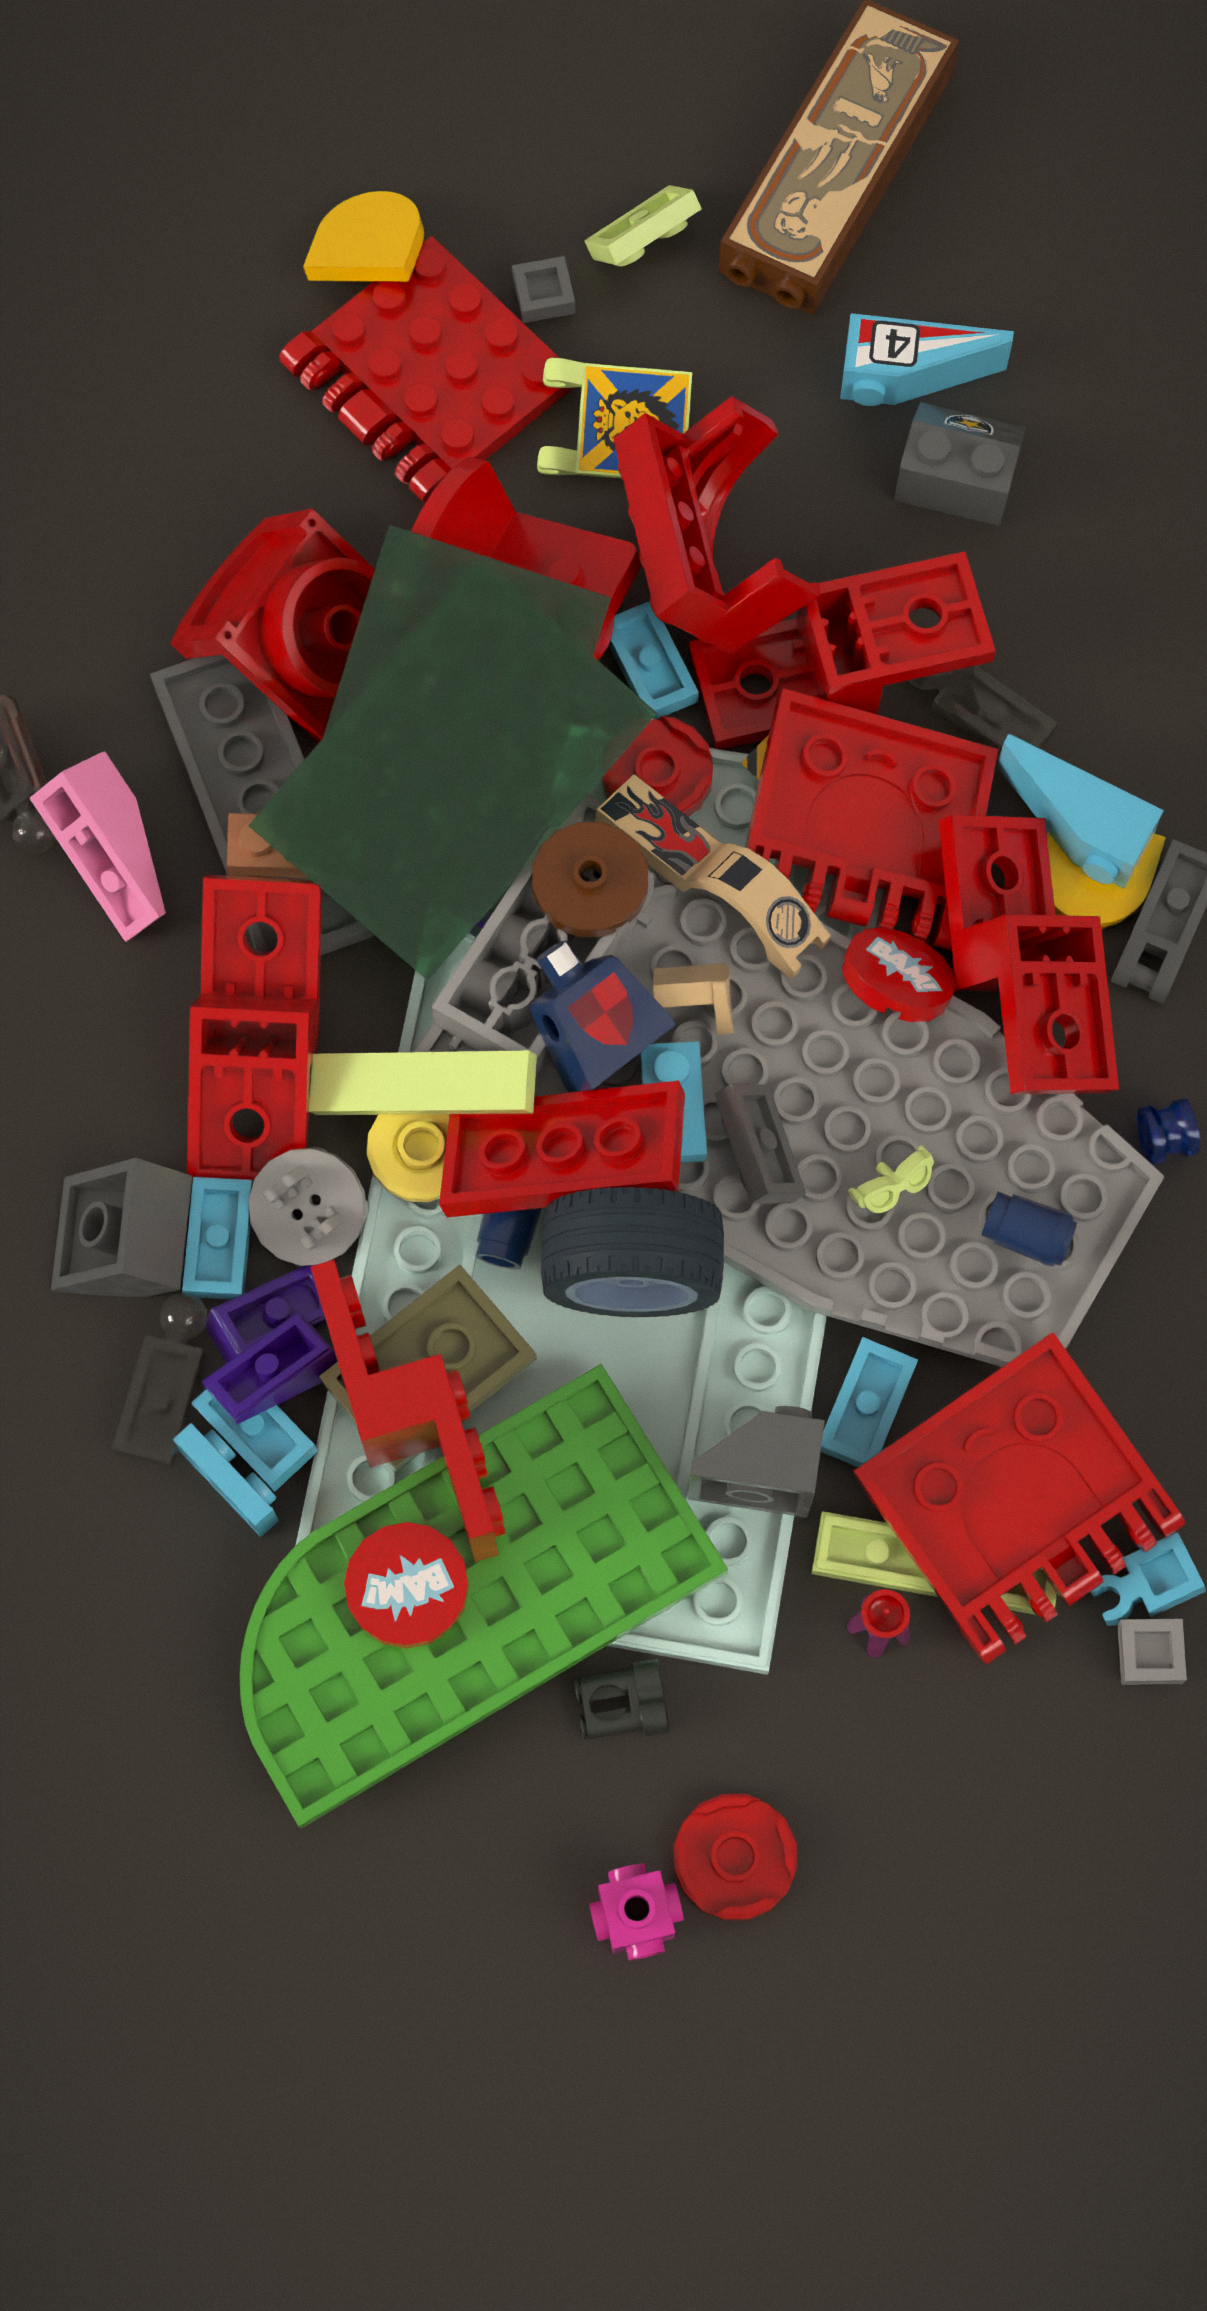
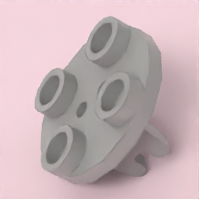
M320 1147L292 1149L270 1160L255 1177L248 1199L250 1223L261 1244L277 1258L299 1266L317 1265L344 1254L359 1237L363 1223L366 1221L369 1213L365 1191L355 1171L340 1157ZM314 1194L319 1195L321 1198L319 1205L314 1204L312 1201ZM295 1209L302 1211L303 1217L301 1219H297L294 1216Z

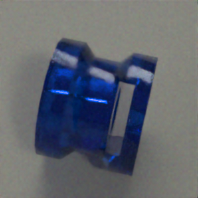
M1186 1098L1172 1100L1168 1108L1159 1110L1152 1106L1138 1108L1136 1116L1137 1130L1143 1153L1149 1163L1152 1165L1163 1163L1168 1155L1176 1153L1184 1157L1198 1155L1200 1151L1198 1124L1192 1106Z

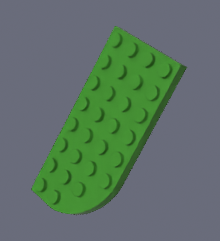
M602 1363L478 1435L488 1472L487 1477L479 1479L481 1489L494 1486L506 1532L505 1535L495 1537L498 1549L497 1556L478 1562L474 1561L444 1457L442 1456L311 1532L280 1562L265 1584L248 1623L241 1653V1706L251 1743L300 1829L728 1573L726 1564ZM404 1522L431 1526L449 1538L464 1559L469 1583L464 1612L451 1629L431 1644L409 1649L384 1645L362 1630L348 1608L344 1587L349 1559L360 1543L384 1526Z

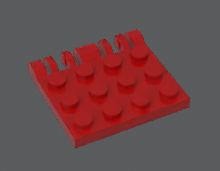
M433 236L422 243L408 282H372L312 331L301 332L286 344L279 355V361L295 377H301V383L311 391L317 390L318 387L328 382L340 371L344 373L324 393L322 403L331 413L338 411L339 421L365 446L375 443L372 446V452L380 461L389 460L412 441L417 444L397 464L398 466L394 474L401 482L406 484L410 482L409 489L424 504L438 484L457 464L469 456L486 460L573 389L547 387L544 384L543 373L547 359L559 357Z
M782 688L776 699L745 848L752 850L767 861L770 858L775 859L774 866L788 880L792 864L810 869L801 897L813 913L820 902L826 874L833 875L834 879L829 890L825 916L828 918L866 927L872 914L877 888L885 891L879 906L876 928H889L893 930L899 917L902 895L919 899L911 921L910 935L925 942L931 929L936 904L941 905L935 919L931 943L934 947L952 951L939 820L950 815L986 816L998 749Z
M1054 1332L1048 1334L852 1471L857 1481L955 1620L970 1646L985 1665L1006 1652V1648L980 1611L986 1606L988 1607L990 1613L1012 1643L1017 1644L1026 1637L1022 1623L1001 1598V1595L1015 1585H1019L1022 1593L1028 1599L1029 1606L1043 1621L1048 1622L1057 1615L1056 1609L1032 1573L1041 1569L1056 1594L1068 1607L1104 1582L1101 1574L1079 1544V1540L1086 1536L1092 1548L1112 1573L1116 1574L1126 1567L1122 1553L1111 1542L1101 1527L1102 1524L1113 1516L1118 1515L1132 1542L1141 1548L1143 1552L1145 1551L1146 1553L1157 1545L1150 1529H1148L1133 1507V1502L1137 1500L1150 1523L1165 1539L1186 1525L1178 1508Z

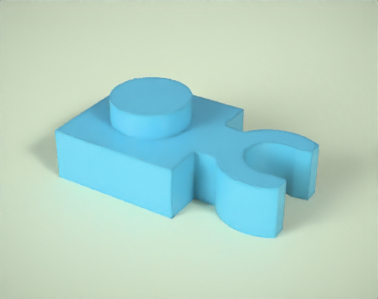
M1177 1532L1166 1539L1157 1541V1545L1146 1553L1140 1549L1123 1557L1129 1574L1122 1578L1114 1575H1103L1104 1582L1093 1589L1091 1594L1093 1597H1096L1104 1592L1113 1591L1120 1596V1602L1117 1607L1102 1614L1107 1626L1118 1625L1120 1620H1126L1131 1615L1133 1606L1141 1602L1144 1603L1150 1617H1153L1206 1592V1588Z

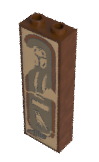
M863 0L720 241L718 272L726 275L733 283L739 286H751L774 297L777 302L787 308H799L814 315L954 74L960 40L870 0Z

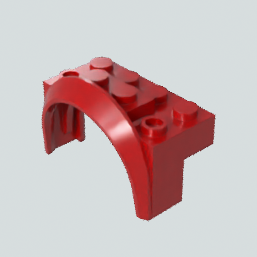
M733 396L683 434L644 413L613 438L619 460L618 472L624 481L629 502L628 514L635 527L640 548L639 560L645 569L651 594L649 602L654 614L662 622L672 624L696 636L700 641L710 643L730 654H733L762 632L816 599L820 594L819 584L816 582L808 583L784 570L782 562L778 558L772 559L729 592L724 593L722 591L719 576L713 562L714 538L722 508L732 487L743 471L779 435L772 419Z

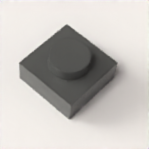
M565 256L512 265V278L523 323L576 314L575 298Z

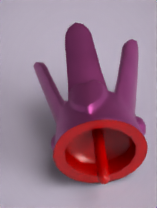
M882 1589L865 1595L862 1598V1610L851 1618L847 1624L848 1632L854 1634L864 1630L868 1631L867 1653L872 1658L882 1655L890 1638L896 1637L902 1646H906L910 1640V1608L905 1598L896 1591Z

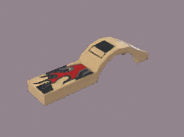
M635 774L597 808L594 821L611 825L628 834L640 846L647 864L682 892L690 888L707 890L723 898L738 910L758 934L765 947L768 961L789 978L793 979L800 972L802 965L796 957L811 942L821 950L829 943L831 935L792 883L773 864L748 848L732 843H720Z

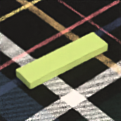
M529 1050L313 1054L309 1112L316 1115L533 1113L537 1054Z
M822 1511L811 1574L938 1597L887 1523ZM1038 1569L1032 1575L1055 1608L1057 1594L1043 1575L1041 1569ZM1018 1584L1001 1595V1598L1010 1610L1036 1615L1029 1606L1028 1599L1022 1593Z

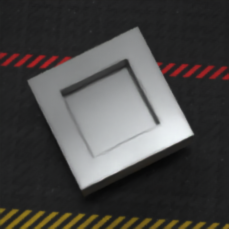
M1127 1619L1119 1621L1118 1640L1121 1685L1183 1684L1187 1680L1183 1619Z

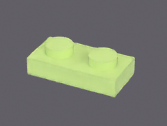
M669 185L584 241L593 260L616 266H625L642 257L645 253L643 247L657 238H668L682 231L688 224L686 219L702 208L694 190Z

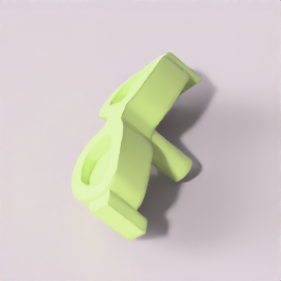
M920 1145L917 1151L908 1156L897 1167L895 1172L885 1162H880L876 1166V1171L882 1177L867 1181L857 1189L850 1188L848 1190L850 1198L859 1207L867 1208L874 1213L890 1210L897 1204L900 1192L907 1190L910 1193H917L928 1184L934 1164L932 1154Z

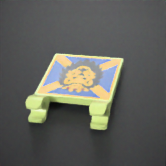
M562 358L547 359L543 373V382L547 387H581L577 451L554 446L542 447L538 455L537 469L538 472L545 475H584L621 478L618 472L619 460L613 438L644 413L682 434L688 430L692 372L590 364Z

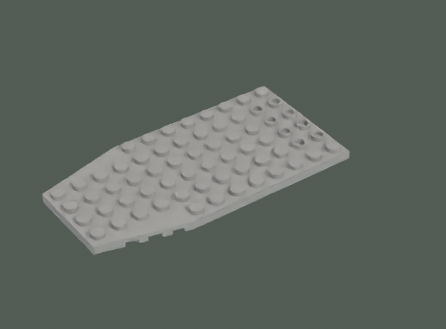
M584 792L564 824L554 819L432 1005L433 1025L415 1052L529 1050L537 1054L534 1097L569 1093L559 1076L530 1012V1005L553 987L536 961L543 952L555 944L566 940L582 965L593 958L613 955L623 963L653 997L654 968L726 963L730 970V997L734 1034L717 1035L714 1004L663 1007L676 1025L652 1043L697 1041L700 1043L707 1159L705 1162H685L680 1164L679 1193L703 1198L711 1202V1204H715L719 1211H721L724 1228V1262L809 1311L1003 1367L1052 1332H1054L1066 1349L1165 1176L1109 1125L1103 1126L1082 1107L1083 1102L1075 1094H1010L1005 1038L1000 1032L1001 1027L984 1012L955 996H952L944 1013L931 1021H902L898 1019L901 1012L893 1011L887 1007L883 1014L870 1008L853 993L843 978L841 968L845 961L843 956L852 939L823 923L822 925L831 935L829 943L821 950L811 942L796 957L802 966L800 972L791 979L768 961L765 947L755 929L738 910L723 898L703 889L690 888L682 892L648 865V895L639 915L630 923L628 921L623 926L616 928V932L604 937H577L557 929L547 920V916L541 911L539 904L537 905L533 896V862L541 845L557 830L578 822H595L596 810L604 802ZM593 869L583 871L580 877L586 882H594L601 875ZM640 1053L593 1090L641 1085ZM729 1084H760L770 1086L806 1191L805 1195L790 1203H751L748 1192L740 1179V1169L729 1136L722 1126V1115L714 1093ZM920 1145L932 1154L934 1164L928 1184L917 1193H910L907 1190L900 1192L897 1204L890 1210L874 1213L867 1208L859 1207L850 1198L848 1193L850 1188L857 1189L867 1181L882 1177L876 1171V1166L880 1162H885L895 1172L897 1167L908 1156L917 1151ZM998 1191L1010 1196L1015 1194L1059 1210H1064L1073 1215V1221L1077 1222V1226L1061 1266L1054 1265V1267L1043 1265L1040 1262L994 1244L995 1241L981 1236Z

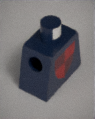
M564 940L547 949L536 959L553 987L530 1005V1012L559 1076L569 1093L593 1090L676 1025L665 1009L623 963L613 955L593 958L582 965L568 942Z

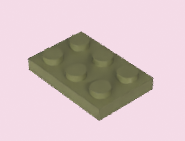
M460 1264L370 1335L380 1372L441 1354L446 1372L455 1369L459 1371L468 1401L469 1413L537 1360L535 1351ZM336 1362L321 1374L319 1378L326 1389L355 1422L338 1362ZM420 1453L388 1463L397 1473Z

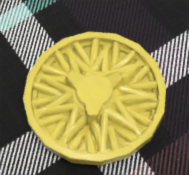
M450 1114L377 1116L368 1133L367 1158L374 1177L387 1192L406 1201L432 1202L440 1199Z

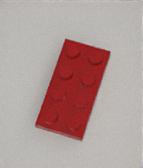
M680 1081L535 1096L533 1113L450 1114L439 1200L442 1211L448 1218L545 1208L550 1202L561 1196L598 1188L642 1187L679 1192L685 1092Z

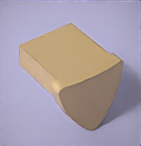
M726 963L654 968V998L662 1007L714 1004L717 1035L734 1034L730 997V970Z

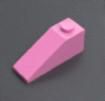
M105 751L60 772L30 797V800L125 942L135 937L166 914L137 799Z

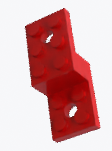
M966 552L817 583L820 586L819 597L800 608L797 612V618L777 623L733 654L700 640L688 642V655L714 749L721 750L764 740L769 735L776 699L782 688L878 715L884 685L993 662L996 650ZM927 608L938 615L940 622L932 628H921L911 622L909 614L916 609ZM759 674L766 677L772 686L767 692L754 695L745 691L740 682L748 675Z
M950 815L940 819L939 829L956 991H1000L1010 1094H1092L1119 1090L1100 916L1055 915L1045 818ZM993 862L1003 870L1005 876V886L1003 889L997 886L992 878L991 866ZM1054 1020L1062 1025L1065 1031L1066 1041L1063 1048L1057 1044L1053 1037L1052 1024Z
M206 875L203 878L201 994L190 1006L187 1174L192 1175V1180L193 1177L252 1180L254 1183L255 1177L270 1160L292 1149L308 1148L310 1066L313 1054L318 1053L322 880ZM255 922H265L272 926L278 938L276 948L270 952L254 950L246 939L248 926ZM245 1108L255 1110L264 1121L263 1133L253 1138L240 1135L233 1126V1114Z
M334 1260L310 1266L370 1468L441 1447L474 1561L478 1562L497 1556L498 1549L495 1537L506 1534L503 1525L504 1520L494 1486L481 1489L479 1479L488 1476L485 1465L486 1460L476 1427L464 1430L461 1421L471 1419L458 1369L446 1372L442 1356L437 1354L380 1372L369 1332L361 1335H356L355 1329L365 1327L366 1322L352 1275L340 1278Z

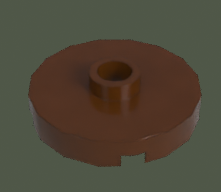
M578 822L557 830L541 845L532 865L533 896L537 905L539 904L541 911L547 916V920L557 929L577 937H604L616 932V928L623 926L628 921L630 923L639 915L648 895V864L640 846L623 830L603 822ZM593 869L601 877L594 882H586L581 879L580 874L585 870Z

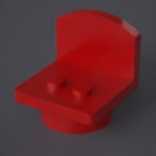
M469 456L448 472L422 508L401 555L393 585L392 597L428 656L566 695L575 690L583 674L601 658L607 649L613 634L614 616L642 565L636 546L631 542L515 512L490 462Z
M312 508L265 518L252 530L222 563L198 594L180 622L170 644L186 659L223 655L319 745L337 746L343 742L418 638L392 597L393 586L374 569Z

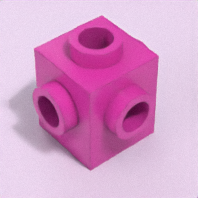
M644 1863L609 1871L610 1883L598 1885L600 1901L589 1903L597 1941L609 1939L612 1953L616 1954L626 1951L628 1961L664 1953L663 1942L672 1940L675 1936L673 1923L684 1920L676 1884L664 1885L660 1870L646 1873ZM631 1898H642L649 1906V1914L642 1921H632L625 1914L624 1906Z

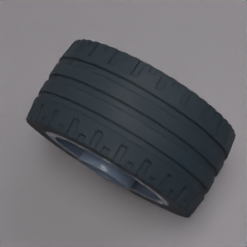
M611 1187L578 1191L556 1198L548 1204L542 1228L541 1277L543 1294L551 1302L571 1310L590 1314L619 1317H665L704 1310V1308L713 1306L720 1299L724 1270V1228L721 1211H719L715 1204L686 1193L642 1187Z

